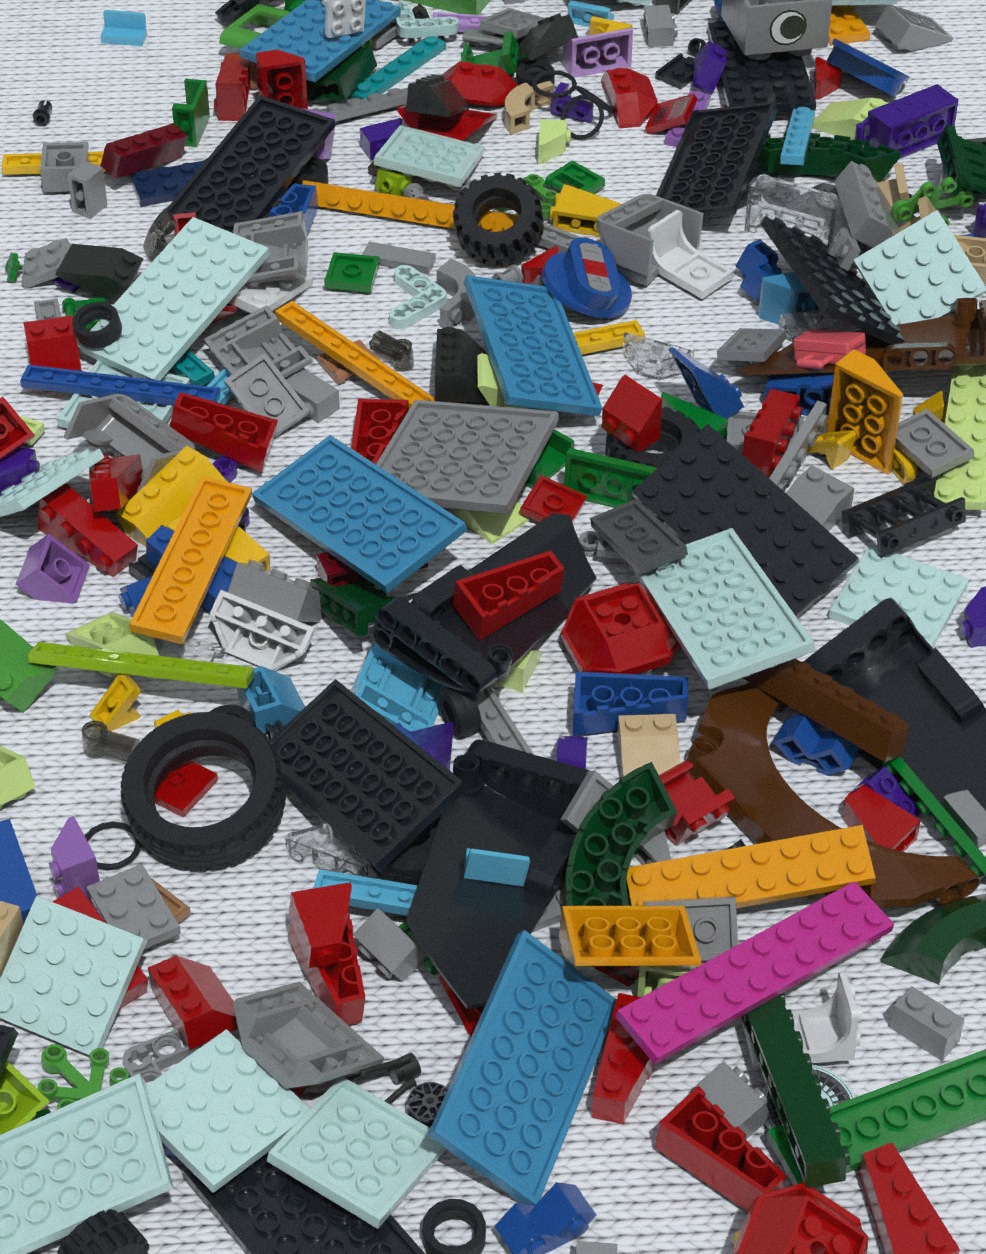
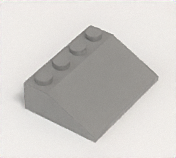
M851 161L834 182L852 238L874 248L900 231L897 222L892 217V207L871 174L870 169L863 164L858 165Z

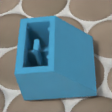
M794 272L762 278L758 312L760 319L790 329L813 325L816 303Z
M263 666L254 669V678L247 689L237 688L238 699L242 707L250 712L254 720V727L260 729L262 733H266L265 724L270 723L274 725L275 721L280 720L284 727L305 708L291 678Z

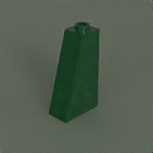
M359 47L316 82L306 80L308 104L346 99L377 67L372 47Z

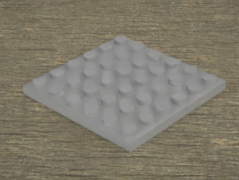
M415 400L376 465L440 507L509 514L559 421L558 412Z

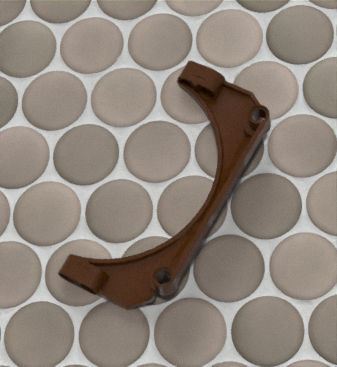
M749 682L719 691L711 696L698 728V732L704 736L693 740L686 758L687 761L694 765L689 773L695 779L703 777L715 795L727 789L731 791L735 799L729 808L731 810L729 815L757 844L843 829L807 805L790 788L778 772L768 749L767 726L776 712L785 709L788 705ZM867 841L876 883L860 887L879 908L910 907L934 898L943 905L971 895L980 885L981 878L958 856L918 855ZM835 891L809 895L807 897L815 903Z

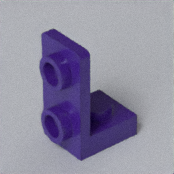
M560 82L553 93L569 90V84ZM571 94L564 97H551V114L561 116L565 104L572 99ZM578 100L568 108L565 118L591 123L593 121L594 104Z
M886 766L868 775L852 790L855 792L864 784L915 817L921 813L919 807L909 797Z

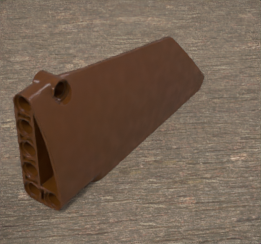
M958 298L955 300V313L896 325L900 328L899 333L905 339L903 344H889L865 333L866 355L875 359L884 371L948 369L953 366L986 365V300L979 302L978 309L977 298ZM793 342L781 351L771 355L764 363L758 365L751 364L736 369V373L742 375L834 373L835 365L827 364L820 370L798 368L794 358Z

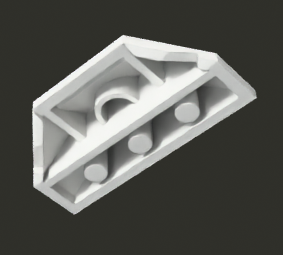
M220 590L209 614L226 653L273 671L304 655L316 630L314 627L223 590Z

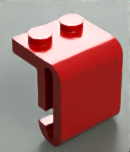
M687 760L659 775L678 812L673 827L664 830L667 838L675 845L727 816L731 811L729 808L735 799L729 789L715 795L703 777L694 780L689 774L694 765Z

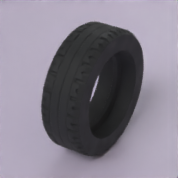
M196 712L171 719L149 732L133 749L132 754L127 759L128 762L124 766L120 792L124 811L132 832L147 853L174 868L190 871H212L237 864L253 855L255 851L259 850L270 839L283 816L286 804V787L276 750L260 729L234 715L218 712ZM204 756H222L234 759L250 770L253 777V789L249 798L238 811L223 821L202 827L180 826L162 818L156 809L154 797L163 779L176 767L189 760Z

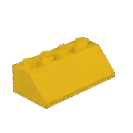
M186 446L137 492L116 515L119 523L124 528L125 534L146 546V540L161 525L167 527L174 519L180 518L183 515L201 476L225 482L228 481L206 456Z

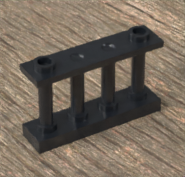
M923 477L842 511L843 534L850 538L866 532L876 538L877 553L880 558L966 522L965 498L960 497L948 503L939 500L933 496V482L928 477ZM927 505L934 508L927 512L920 510V508ZM908 514L913 518L903 521L898 517ZM887 523L891 527L881 530L877 526Z

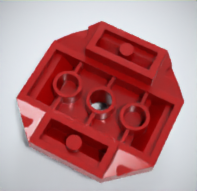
M624 583L576 598L561 631V639L579 672L639 674L670 664L678 651L682 649L651 595L640 583L633 585Z
M805 1182L760 1195L752 1201L732 1254H867L868 1236L862 1230L860 1218L813 1187L806 1188Z

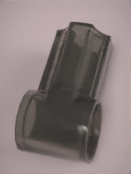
M380 330L373 334L369 342L370 349L392 361V366L397 371L403 372L413 368L414 357L410 340L395 339Z
M89 721L85 723L81 730L83 752L87 757L94 759L108 756L128 762L127 759L140 742V739L107 730V726L101 721Z

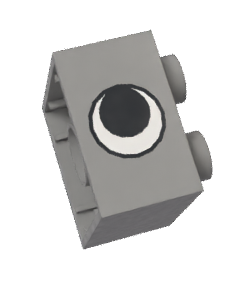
M722 0L721 16L743 54L750 59L765 60L771 57V53L785 51L795 56H806L811 54L815 48L828 47L832 0Z

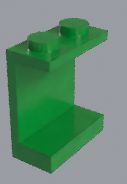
M513 31L504 33L502 49L476 56L473 55L469 42L464 43L463 52H461V62L501 67L507 74L516 72L519 46Z
M185 78L186 104H173V123L188 136L185 146L197 148L210 119L207 80Z
M554 429L524 485L532 489L540 475L550 479L565 467L566 452L569 448L574 449V440Z

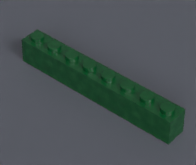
M782 993L741 1016V1020L806 1188L846 1181V1166H850L849 1151L846 1145L841 1146L839 1126L837 1122H832L830 1119L831 1110L827 1098L822 1099L819 1077L812 1074L810 1055L803 1052L801 1033L794 1030L793 1014L790 1009L786 1010L785 995Z

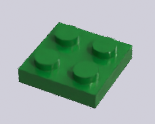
M333 252L324 280L325 288L371 293L380 265V256Z

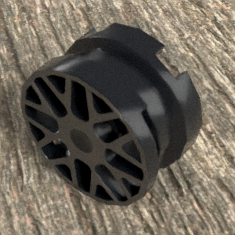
M424 1082L417 1085L408 1096V1115L431 1128L446 1095L443 1093L444 1091L447 1092L448 1089L436 1082Z

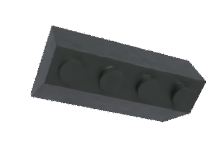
M431 74V76L416 79V82L409 83L406 111L450 117L469 110V104L451 80H444L443 75Z
M454 327L437 329L435 361V401L485 402V397L478 388L477 355L481 353L486 354V351L462 329Z

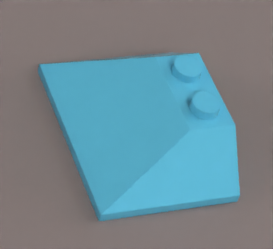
M374 641L364 658L351 692L395 726L400 722L407 732L434 725L440 710L438 694L440 690L447 686L412 670L381 649Z

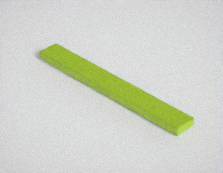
M37 642L28 653V663L247 689L254 678V668L249 666Z

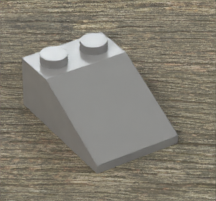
M894 5L886 6L875 25L881 31L880 35L891 40V45L900 51L903 49L915 51L949 43L954 39L933 18Z
M812 465L794 481L786 494L829 531L842 520V511L852 507L854 488Z

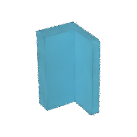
M572 0L568 4V14H570L573 24L590 27L592 16L614 20V14L610 13V8Z
M104 10L105 27L100 35L101 43L143 46L147 37L146 16L144 13Z
M467 848L464 859V878L524 887L530 858L528 856Z

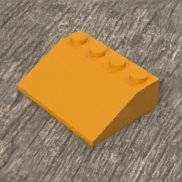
M855 349L851 350L835 364L827 432L855 430L856 437L850 455L888 475L892 469L903 393L875 359Z
M562 906L559 939L563 955L574 966L701 965V957L685 906Z

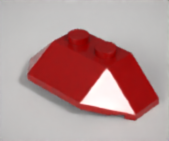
M458 62L442 74L444 80H451L467 103L487 106L505 105L507 95L518 86L501 67H494L492 65Z
M629 68L606 70L603 74L602 83L610 105L614 109L613 113L619 129L641 127L644 120L658 105V100L649 77Z

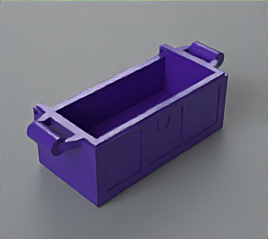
M938 84L868 111V118L856 125L854 139L868 140L870 146L879 148L880 144L900 151V158L937 144L946 124L955 126L959 99Z

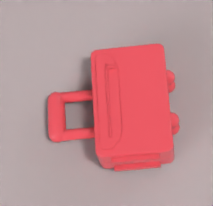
M810 329L793 340L794 358L798 368L820 370L827 364L835 365L853 349L866 355L865 333Z

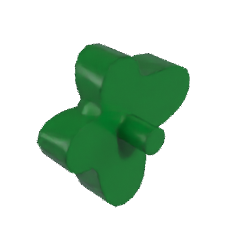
M11 252L5 264V270L9 271L7 281L15 282L17 270L23 269V266L19 265L17 253Z

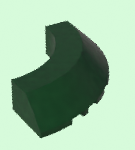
M783 133V137L771 138V135L768 134L757 162H760L761 171L775 174H814L837 178L852 161L858 165L863 164L867 166L878 183L882 182L894 164L900 159L901 152L882 144L879 145V148L870 146L868 140H850L851 137L834 135L833 139L831 137H820V133H811L804 165L780 164L787 133Z
M652 762L620 778L618 783L601 795L600 799L584 817L574 838L568 858L565 888L567 906H629L626 880L632 860L649 840L660 832L673 827L678 813Z
M986 894L957 899L926 912L899 933L889 945L881 959V963L939 985L944 975L952 966L960 961L962 955L971 950L976 952L986 948Z

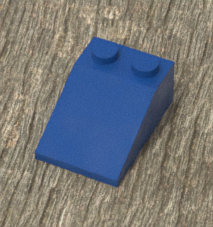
M674 347L669 349L697 405L726 419L744 408L740 399L742 397L741 391L735 384L730 385L723 374L718 375L711 368Z

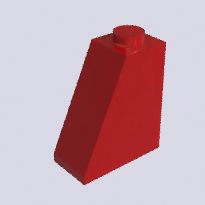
M863 784L855 792L851 791L846 796L843 802L845 807L843 821L848 827L863 825L867 841L904 852L917 840L921 820Z
M350 882L291 892L289 915L309 968L339 963L352 891Z

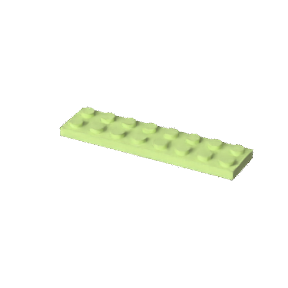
M986 365L953 366L945 425L974 449V458L937 475L934 497L945 503L963 497L965 498V510H986Z

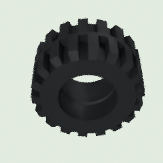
M109 1209L107 1212L103 1210L93 1216L91 1215L76 1226L64 1239L57 1253L148 1254L149 1244L123 1212L118 1213L116 1210Z

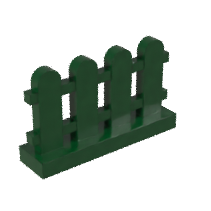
M946 124L937 141L945 177H952L957 183V188L951 194L958 195L962 187L967 188L968 191L973 192L975 190L986 194V145L979 141L976 143L963 139L962 136L957 135L955 126Z
M321 578L310 579V587L319 591L321 612L357 636L368 635V623L375 624L378 609L396 598L393 596L387 597V593L382 589H375V584L372 582H352V584L332 586Z

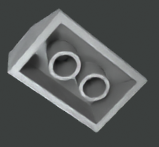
M249 559L248 563L237 562L228 593L299 622L321 621L319 591L311 588L310 582L295 578V581L287 578L288 574L277 569L268 571L263 569L265 564Z

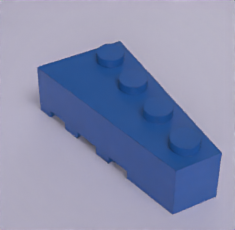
M293 184L280 199L279 206L273 207L270 210L269 217L303 211L306 233L308 235L318 210L316 186Z

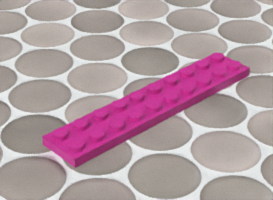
M852 882L619 1009L615 1018L656 1065L890 933L895 924L856 882Z

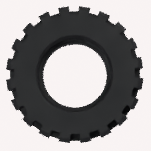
M494 173V176L489 177L487 174L483 175L481 180L476 181L474 179L471 181L468 189L464 187L460 192V197L455 201L453 220L459 244L462 249L466 250L468 256L471 258L476 256L477 262L485 264L487 261L489 266H497V263H503V266L510 265V262L514 260L517 263L523 260V255L529 256L533 252V246H538L541 241L540 236L543 235L544 231L541 201L532 185H527L526 180L521 177L515 179V176L509 173L506 176H501V173ZM494 208H509L520 215L518 221L512 227L499 232L485 230L477 224L486 212Z
M664 407V409L662 408L659 440L638 453L610 433H607L605 456L658 468L697 434L700 428L697 424L695 425V422L689 416L686 418L684 413L678 410L674 412L671 408ZM654 450L664 453H648L644 451Z

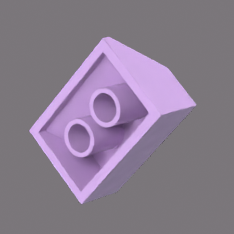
M628 28L569 40L563 46L564 68L575 78L602 73L615 68L631 67L633 29Z

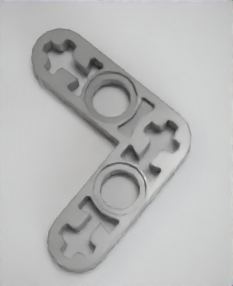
M175 1029L129 1048L123 1055L124 1068L128 1071L129 1078L140 1073L145 1082L154 1081L162 1075L160 1070L181 1062L205 1044L189 1050L178 1030ZM180 1040H182L183 1045H185L184 1048H181ZM166 1045L176 1048L170 1055L159 1053L160 1048ZM153 1052L154 1060H152L149 1053ZM138 1059L140 1062H143V1064L137 1065L133 1061Z

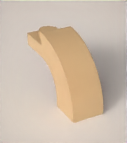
M550 81L537 84V87L543 91L554 92V85ZM523 83L510 91L505 100V127L510 135L530 129V111L550 105L551 97L540 95L533 89V86L530 87L527 83Z

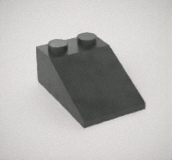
M558 13L537 21L538 26L531 28L519 44L517 64L530 61L565 45L571 39L579 38L570 14L561 16Z
M71 244L55 275L112 303H116L133 284L144 258L123 248Z

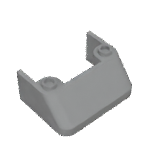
M641 194L599 215L596 228L605 246L612 252L618 267L628 268L648 276L650 275L654 243L653 239L647 237L649 227L674 211L679 210L683 213L682 228L688 242L697 249L700 244L704 213L656 195Z
M113 394L79 402L63 436L67 440L83 436L87 443L94 447L109 444L124 456L140 454L143 472L141 474L142 481L137 492L183 448L189 446L195 449L191 441L132 398L123 394Z

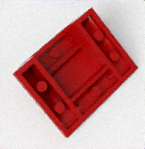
M406 105L398 107L397 110L410 128L465 141L497 118L496 113L466 110L450 117L406 111Z

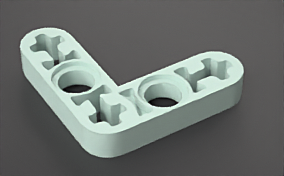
M396 1L392 3L395 6L401 7V15L394 20L400 37L444 36L459 32V20L455 17L415 19L408 2Z
M401 265L395 268V284L413 297L390 310L389 322L393 328L405 329L440 310L447 302L446 290L412 266ZM416 286H425L424 288H416ZM413 307H423V308H422V309H414Z

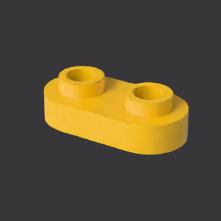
M895 445L891 471L902 484L915 481L918 474L917 464Z

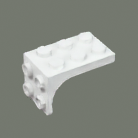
M366 0L321 1L326 7L325 35L328 38L364 31Z
M676 210L651 225L647 231V237L654 240L651 264L659 266L658 274L703 299L733 279L734 271L696 250L688 242L682 228L683 213Z
M838 972L836 991L827 1002L812 1009L792 1011L794 1030L800 1031L803 1040V1052L809 1053L812 1063L855 1060V1048L860 1046V1032L857 1024L862 1023V1008L860 1003H855L854 983L848 981L846 972ZM742 1022L753 1068H760Z

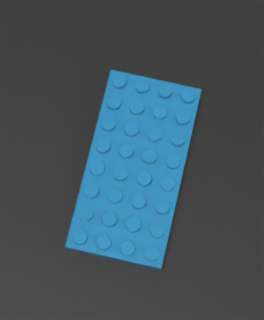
M306 0L240 49V58L257 63V52L276 49L294 54L305 59L306 80L316 82L401 15V7L395 6L391 2L366 0L364 31L328 38L325 35L326 7L321 3L322 0Z
M466 275L464 286L506 405L529 407L537 410H553L561 413H577L585 416H600L602 405L561 302L545 286Z
M331 435L252 493L256 503L386 593H389L467 531L464 521Z
M523 930L518 933L428 1136L522 1204L536 1205L542 1197L609 1030L617 999L527 931Z

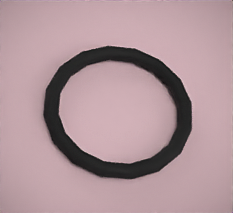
M551 70L536 75L533 78L532 86L540 95L557 98L571 94L576 89L577 82L569 73ZM547 75H561L571 80L572 87L564 92L549 93L538 88L536 83L540 78Z
M579 85L576 86V90L580 94L596 98L605 111L609 113L614 112V109L602 99Z
M579 95L572 98L565 104L561 112V120H565L568 108L574 102L581 99L590 100L598 107L600 115L597 126L585 135H576L571 132V137L574 139L592 137L600 130L603 124L604 111L602 105L596 98L590 95Z
M114 821L101 823L91 828L84 835L88 841L96 832L114 827L130 832L135 839L134 851L128 858L112 864L97 862L98 869L113 870L122 868L130 864L139 855L141 845L135 838L131 827L126 823Z

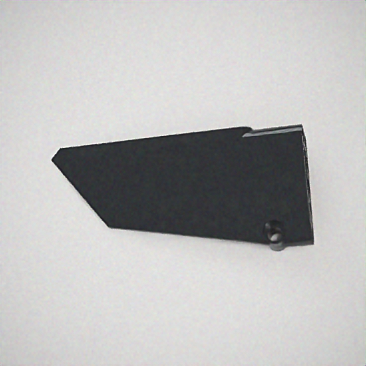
M559 513L551 514L469 571L462 565L456 566L419 591L411 603L403 597L394 598L377 611L373 629V638L376 644L412 670L437 683L461 692L476 695L494 682L505 681L508 678L510 669L572 607L575 599L581 597L597 579L582 549L571 516ZM552 551L565 568L561 592L479 641L452 605L455 581Z
M893 598L881 601L803 661L816 671L829 675L837 683L853 689L856 694L874 701L877 706L897 714L900 719L910 724L904 752L900 757L943 807L944 796L968 790L986 811V708L936 648H932L919 633L911 618ZM860 748L858 754L877 770L884 767L882 760ZM898 774L894 775L898 782L902 781ZM914 794L910 796L916 803L919 801Z
M480 739L472 742L464 755L457 756L453 761V774L461 779L468 789L442 812L407 916V924L423 950L467 1009L484 1007L517 934L523 930L529 934L533 932L566 878L568 858L577 833L562 822L561 818L588 771H590ZM466 849L528 856L530 864L524 887L464 878Z

